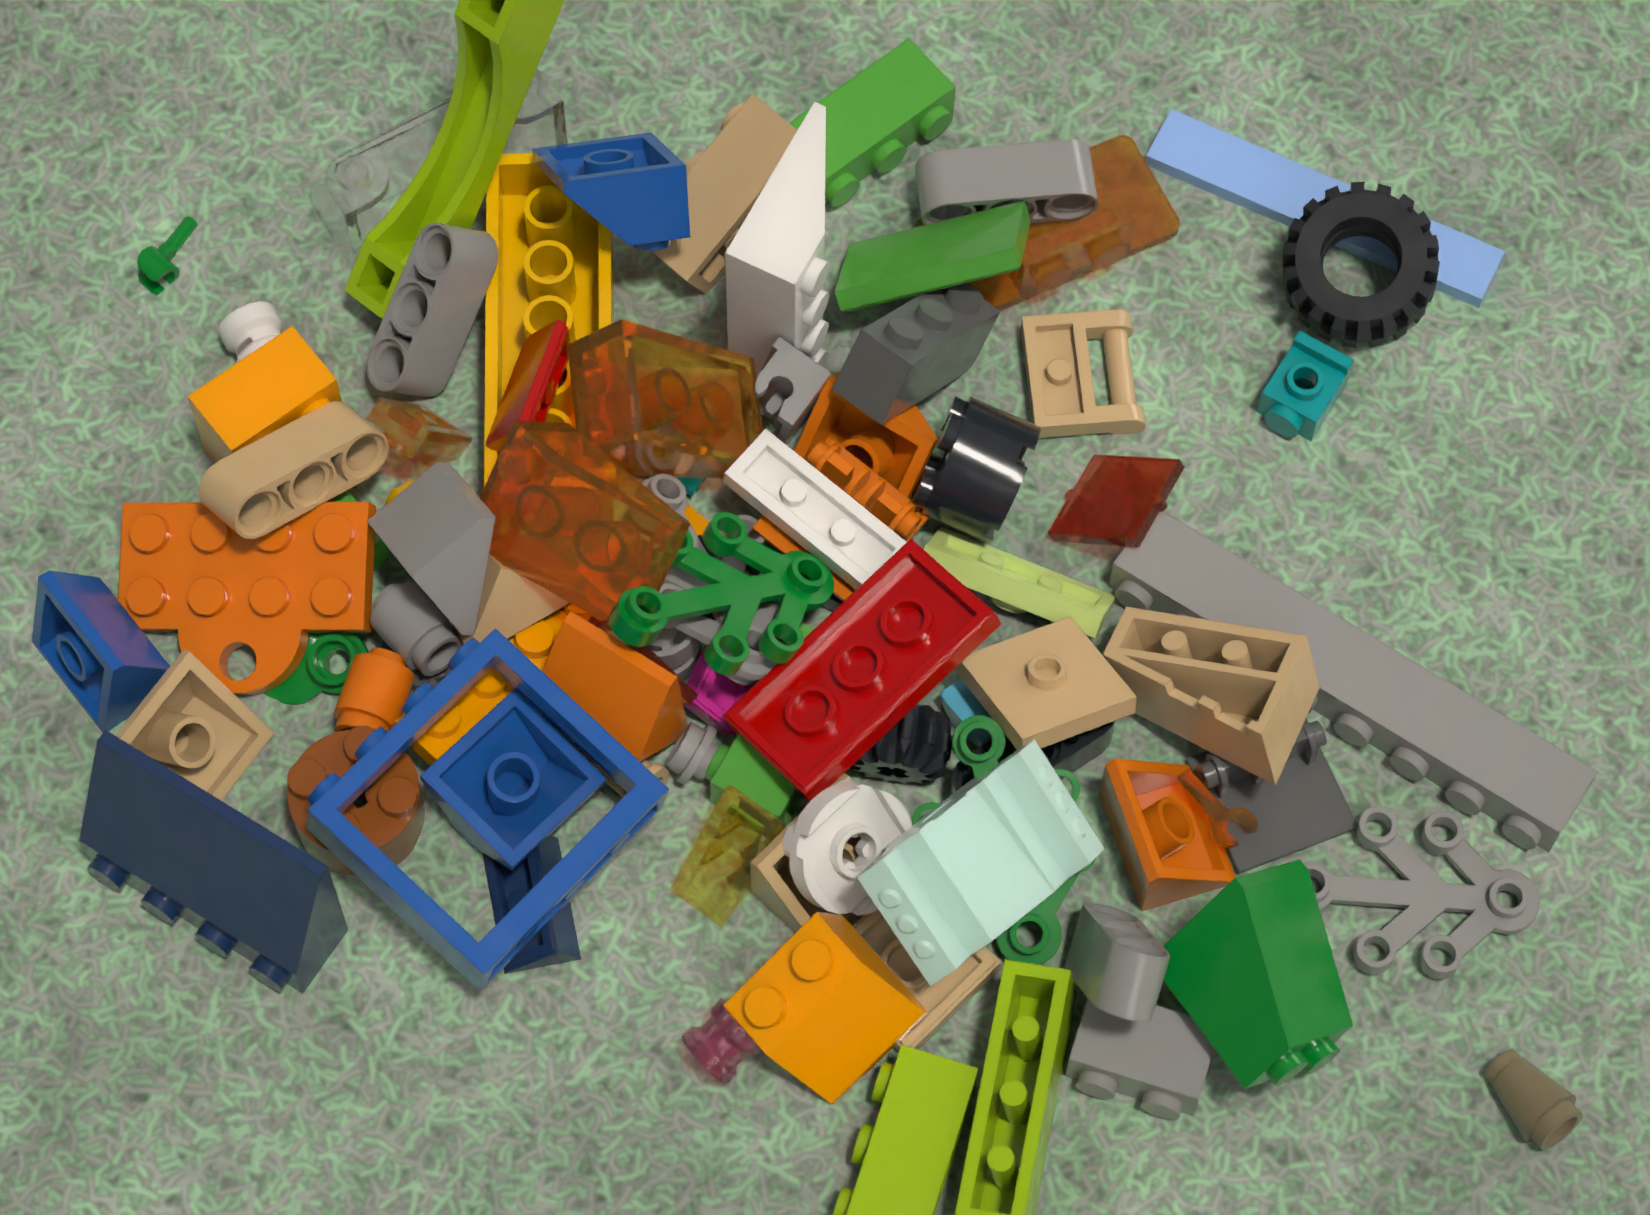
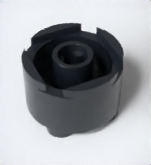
M955 396L940 429L942 435L937 448L943 451L941 455L932 452L916 485L917 489L912 503L922 509V514L991 543L994 530L999 531L1028 469L1022 458L1027 448L1035 450L1041 427L971 396L967 401Z

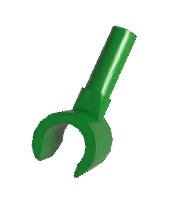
M189 216L182 220L158 249L154 246L147 247L138 256L137 264L140 270L138 279L154 295H159L165 289L157 282L158 280L163 278L171 284L179 277V268L170 260L176 256V252L198 226L197 222Z

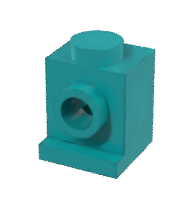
M1299 330L1291 348L1262 391L1257 412L1264 416L1267 425L1278 434L1290 438L1296 437L1298 434L1312 441L1347 386L1354 359ZM1294 382H1296V383L1302 385L1303 387H1305V388H1307V389H1301V388H1299Z

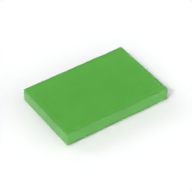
M1025 200L849 244L834 291L840 311L848 312L1019 270L1031 222Z

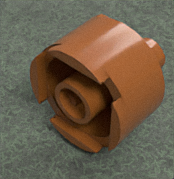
M357 726L351 730L335 732L319 739L306 749L297 762L291 766L287 776L289 811L304 850L307 854L327 865L329 870L347 875L357 876L307 829L308 809L312 806L307 800L312 791L328 775L335 772L341 778L359 761L354 756L356 750L376 730L370 726ZM406 751L358 797L360 802H367L366 805L357 809L352 803L341 813L396 865L401 863L413 851L421 834L425 819V804L417 771Z

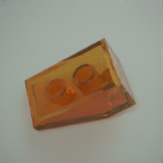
M623 319L567 345L579 462L581 465L624 476L669 474L674 477L724 478V473L763 432L759 398H755L753 393L756 372L754 358Z
M514 420L480 496L483 503L495 515L489 554L503 566L608 624L611 610L626 590L639 586H648L658 592L660 591L691 523L569 423Z

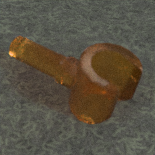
M1189 768L1177 778L1183 787L1203 807L1204 812L1211 819L1209 826L1210 836L1218 846L1224 848L1239 846L1238 842L1227 830V823L1230 817L1234 818L1240 828L1248 834L1257 831L1258 825L1254 814L1242 807L1228 809L1219 798H1215Z

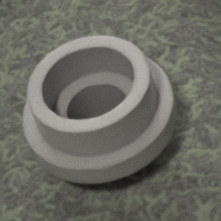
M693 722L686 726L665 763V767L677 773L675 777L677 782L685 785L692 776L701 781L705 778L710 761L720 747L713 742L717 729L709 724L703 729Z

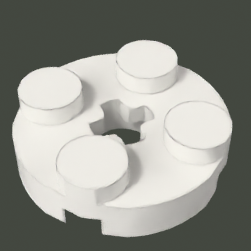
M846 779L823 790L806 805L797 822L789 826L783 837V851L790 859V872L797 889L813 905L839 915L853 913L859 916L877 911L878 908L857 879V876L884 853V847L912 826V821L903 804L892 794ZM860 835L861 840L855 846L858 854L857 859L851 862L843 858V848L850 837L855 838Z

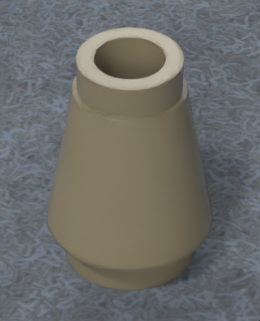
M1514 1049L1507 1050L1499 1055L1485 1070L1484 1076L1492 1084V1088L1526 1142L1534 1140L1542 1150L1549 1149L1568 1136L1580 1122L1582 1113L1574 1105L1576 1096L1528 1060L1521 1057Z

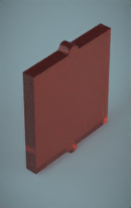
M1093 454L1074 489L1066 492L1065 497L1067 501L1048 531V535L1056 542L1139 548L1159 512L1167 509L1168 504L1166 500L1183 472L1184 465L1180 459Z

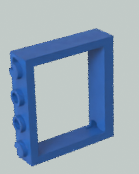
M496 628L481 643L477 639L471 638L462 645L447 665L452 671L435 687L429 682L421 685L404 703L401 711L405 716L389 732L383 727H379L372 732L354 754L359 761L341 778L335 772L328 775L312 791L307 800L312 805L308 809L307 829L479 991L663 807L669 788ZM493 667L628 793L478 942L341 813Z

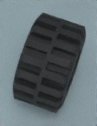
M1351 182V190L1340 192L1338 185L1325 190V198L1317 202L1314 198L1311 199L1303 207L1302 217L1300 219L1294 218L1289 227L1288 240L1284 242L1283 284H1285L1286 298L1290 307H1295L1298 312V319L1307 328L1311 325L1318 330L1319 337L1329 342L1332 338L1342 340L1343 346L1356 348L1357 342H1369L1370 348L1383 345V340L1387 337L1393 336L1397 340L1407 334L1408 326L1412 322L1417 324L1425 315L1426 307L1429 302H1432L1436 289L1440 261H1438L1439 244L1437 235L1431 234V221L1424 211L1418 214L1413 209L1414 201L1403 193L1400 199L1391 196V187L1379 183L1376 191L1364 190L1365 182ZM1354 236L1371 237L1384 243L1397 259L1398 270L1395 280L1383 291L1370 296H1352L1339 291L1327 280L1323 270L1324 257L1336 243Z

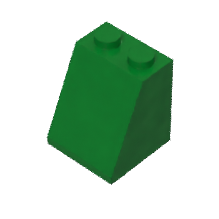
M1301 860L1235 877L1163 945L1170 953V959L1163 979L1244 1089L1269 1080L1276 1087L1280 1086L1297 1075L1302 1069L1307 1074L1316 1072L1337 1056L1340 1049L1335 1042L1353 1027L1310 874Z

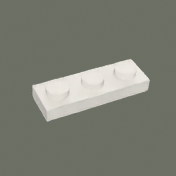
M766 428L724 473V484L808 552L820 559L829 569L855 590L907 543Z

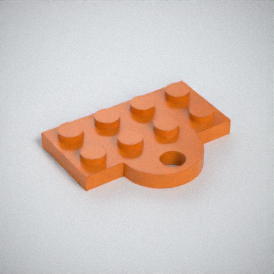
M202 502L123 503L118 601L143 632H178L181 652L183 650L190 651L234 695L253 696L268 692L281 685L295 672L305 654L309 633H371L370 616L372 613L375 531L367 520L376 514V506L370 502H324L264 536L255 539H245L203 505ZM249 645L256 655L255 669L249 677L243 680H234L228 671V659L235 649L240 646Z

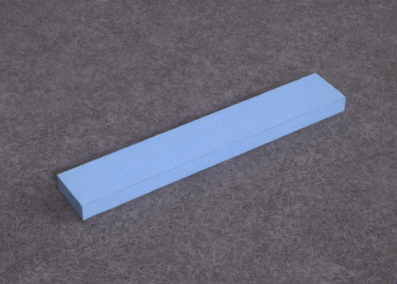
M1170 109L1145 159V165L1289 227L1294 218L1300 219L1302 217L1303 207L1311 199L1314 198L1317 202H1320L1325 198V190L1337 185L1340 192L1351 190V185L1173 109ZM1429 219L1431 221V234L1437 235L1439 244L1438 261H1440L1435 290L1479 308L1502 262L1505 251ZM1354 236L1343 239L1334 245L1397 273L1398 264L1396 257L1379 240L1366 236Z

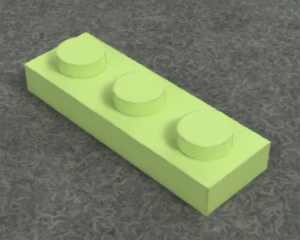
M940 527L924 547V550L965 587L992 597V602L1001 609L1013 613H1025L1028 611L1050 620V624L1071 617L1085 635L1096 638L1106 623L1116 599L1115 595L944 527Z

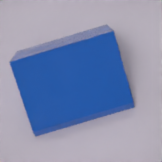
M48 571L38 577L32 643L103 733L104 730L110 731L136 710L170 665L100 577Z
M516 688L420 775V780L459 834L471 846L510 870H514L607 782V778Z

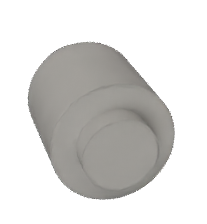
M415 581L391 584L384 588L375 598L373 611L370 616V625L387 645L401 656L408 668L420 670L424 675L432 676L448 667L450 659L463 645L461 638L454 631L456 627Z

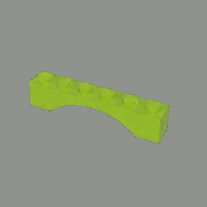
M459 0L454 13L458 34V65L452 96L443 124L427 158L409 187L388 214L365 236L344 291L381 319L385 315L421 230L432 223L472 228L565 0Z

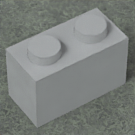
M1087 999L1069 1057L1065 1077L1077 1080L1076 1087L1080 1091L1096 1098L1113 1099L1117 1092L1142 1100L1141 1108L1157 1117L1178 1119L1180 1113L1194 1116L1214 1047L1190 1015L1156 1005L1151 1021L1138 1022L1106 1013L1095 1007Z

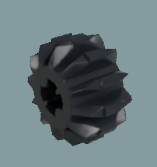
M916 705L850 768L853 771H860L865 777L881 778L884 782L891 780L904 784L908 782L925 784L944 776L946 764L950 761L951 757L950 718L942 712L935 711L930 705Z

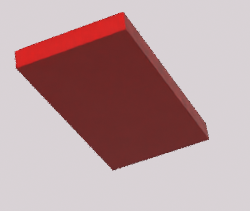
M910 539L803 639L802 646L789 662L776 664L767 675L760 679L722 716L727 724L810 802L816 795L829 788L988 638L1001 625V622L992 609L916 542Z

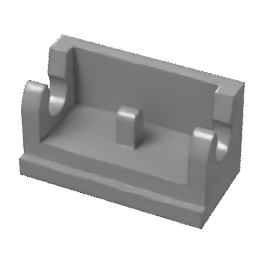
M779 336L772 345L764 366L756 379L753 389L754 397L738 420L737 435L743 436L747 433L754 420L764 419L772 424L774 428L773 435L788 446L810 417L831 372Z

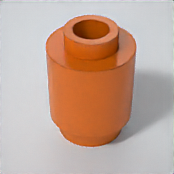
M372 648L369 653H360L353 657L333 712L337 720L335 732L351 730L357 726H370L375 729L383 727L389 732L395 726L394 721L402 715L401 709L408 699L415 679L413 672L406 667L399 654L383 648Z

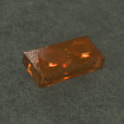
M379 397L366 418L384 430L383 434L386 436L390 448L409 458H413L417 453L433 462L436 461L438 456L459 459L473 440V437L424 405Z

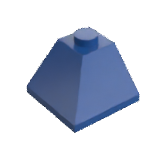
M653 133L532 148L533 161L556 186L629 246H634V248L644 251L661 250L669 247L671 240L690 237L686 164Z

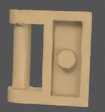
M1113 309L1022 316L1021 335L1032 423L1041 427L1039 438L1097 433L1117 435L1141 433L1145 430L1144 409L1136 402L1128 338L1133 334L1131 314L1128 311ZM1087 339H1098L1104 342L1112 405L1096 406Z

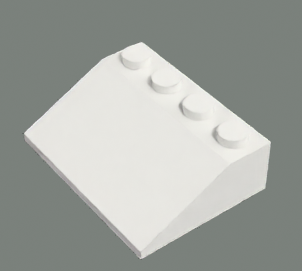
M816 102L813 103L725 252L728 367L755 381L764 366L772 345L779 336L823 367L828 358V351L823 349V342L829 327V323L823 320V313L829 300V292L824 291V282L830 269V262L824 260L826 107Z

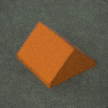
M570 611L561 624L542 672L640 762L677 741L687 726L678 677L574 612Z
M1114 758L1105 764L1099 796L1141 912L1226 887L1235 878L1215 821L1189 765Z

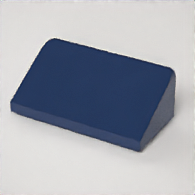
M550 835L514 870H510L482 852L495 925L562 859L557 837ZM570 901L504 967V974L581 960Z

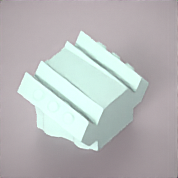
M1033 739L987 772L970 780L884 847V853L859 874L857 879L931 987L955 971L969 956L992 942L1044 901L1068 878L1089 865L1105 848L1041 748Z

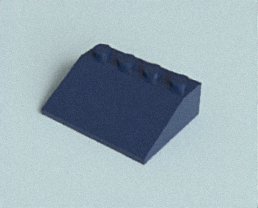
M104 730L96 744L79 838L83 850L91 862L87 867L88 871L99 881L114 890L119 891L126 883L144 895L141 900L142 905L161 920L173 924L179 916L198 928L194 934L197 940L214 953L227 958L233 950L253 962L249 967V971L270 988L282 991L285 985L288 984L303 994L348 931L328 866L109 731Z

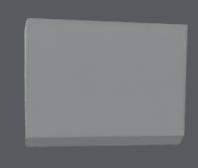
M437 462L367 520V522L462 635H474L495 515L449 462Z

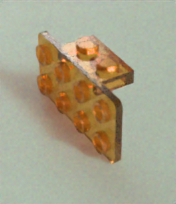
M1119 135L1090 147L1098 198V206L1095 211L1079 219L1031 223L1019 270L967 283L977 288L982 293L985 301L1001 311L1175 237L1179 232L1180 220L1131 137ZM921 218L916 222L915 227L924 225Z

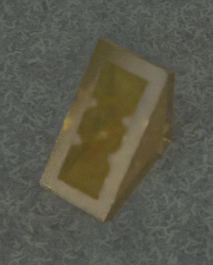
M727 786L670 890L720 927H723L751 893L750 863L784 830V822L734 786Z

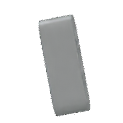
M1054 140L939 150L923 155L915 164L921 219L924 225L1024 200L1031 218L1030 224L1079 219L1091 214L1098 206L1091 150L1089 145L1078 140Z
M443 223L428 224L421 230L368 354L367 374L375 389L382 392L420 397H433L443 391L496 270L498 248L495 240L489 233Z
M1083 903L1065 969L1071 970L1074 981L1098 1009L1120 1018L1138 1022H1149L1152 1020L1170 959V953L1140 919L1134 915L1106 905Z

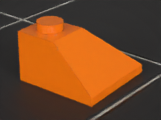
M839 373L833 375L822 389L794 452L806 460L812 449L820 441L827 444L833 439L910 499L938 442V437L916 405L908 408L883 425L879 424L832 390Z

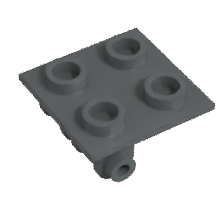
M1307 718L1305 719L1276 786L1209 751H1204L1186 759L1239 874L1356 830L1357 823L1320 748L1326 745L1327 740L1319 721L1316 720L1308 723Z

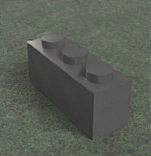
M968 283L923 293L860 330L832 390L883 425L966 373L976 361L1001 311L985 301L982 293Z

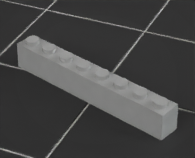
M1155 506L1151 508L1113 563L1109 587L1116 590L1115 596L1117 600L1125 607L1307 635L1320 685L1308 714L1314 710L1334 722V730L1348 743L1358 747H1366L1367 744H1370L1390 756L1389 762L1391 766L1406 778L1421 781L1425 777L1446 790L1445 796L1447 800L1457 809L1471 815H1477L1481 811L1501 823L1504 835L1523 848L1535 849L1536 846H1539L1545 851L1550 852L1598 773L1597 770Z

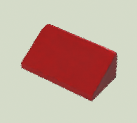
M555 320L531 334L523 343L486 440V446L489 449L526 460L533 456L571 355L569 330L566 322Z

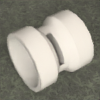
M259 301L246 304L228 314L220 323L218 332L226 349L237 355V363L279 335L283 325L274 305L269 302Z

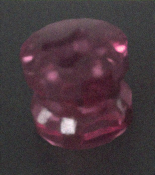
M720 998L711 1007L710 1018L702 1026H691L682 1034V1040L693 1056L710 1074L722 1083L728 1084L737 1076V1066L746 1057H757L762 1050L723 1006L727 1001Z

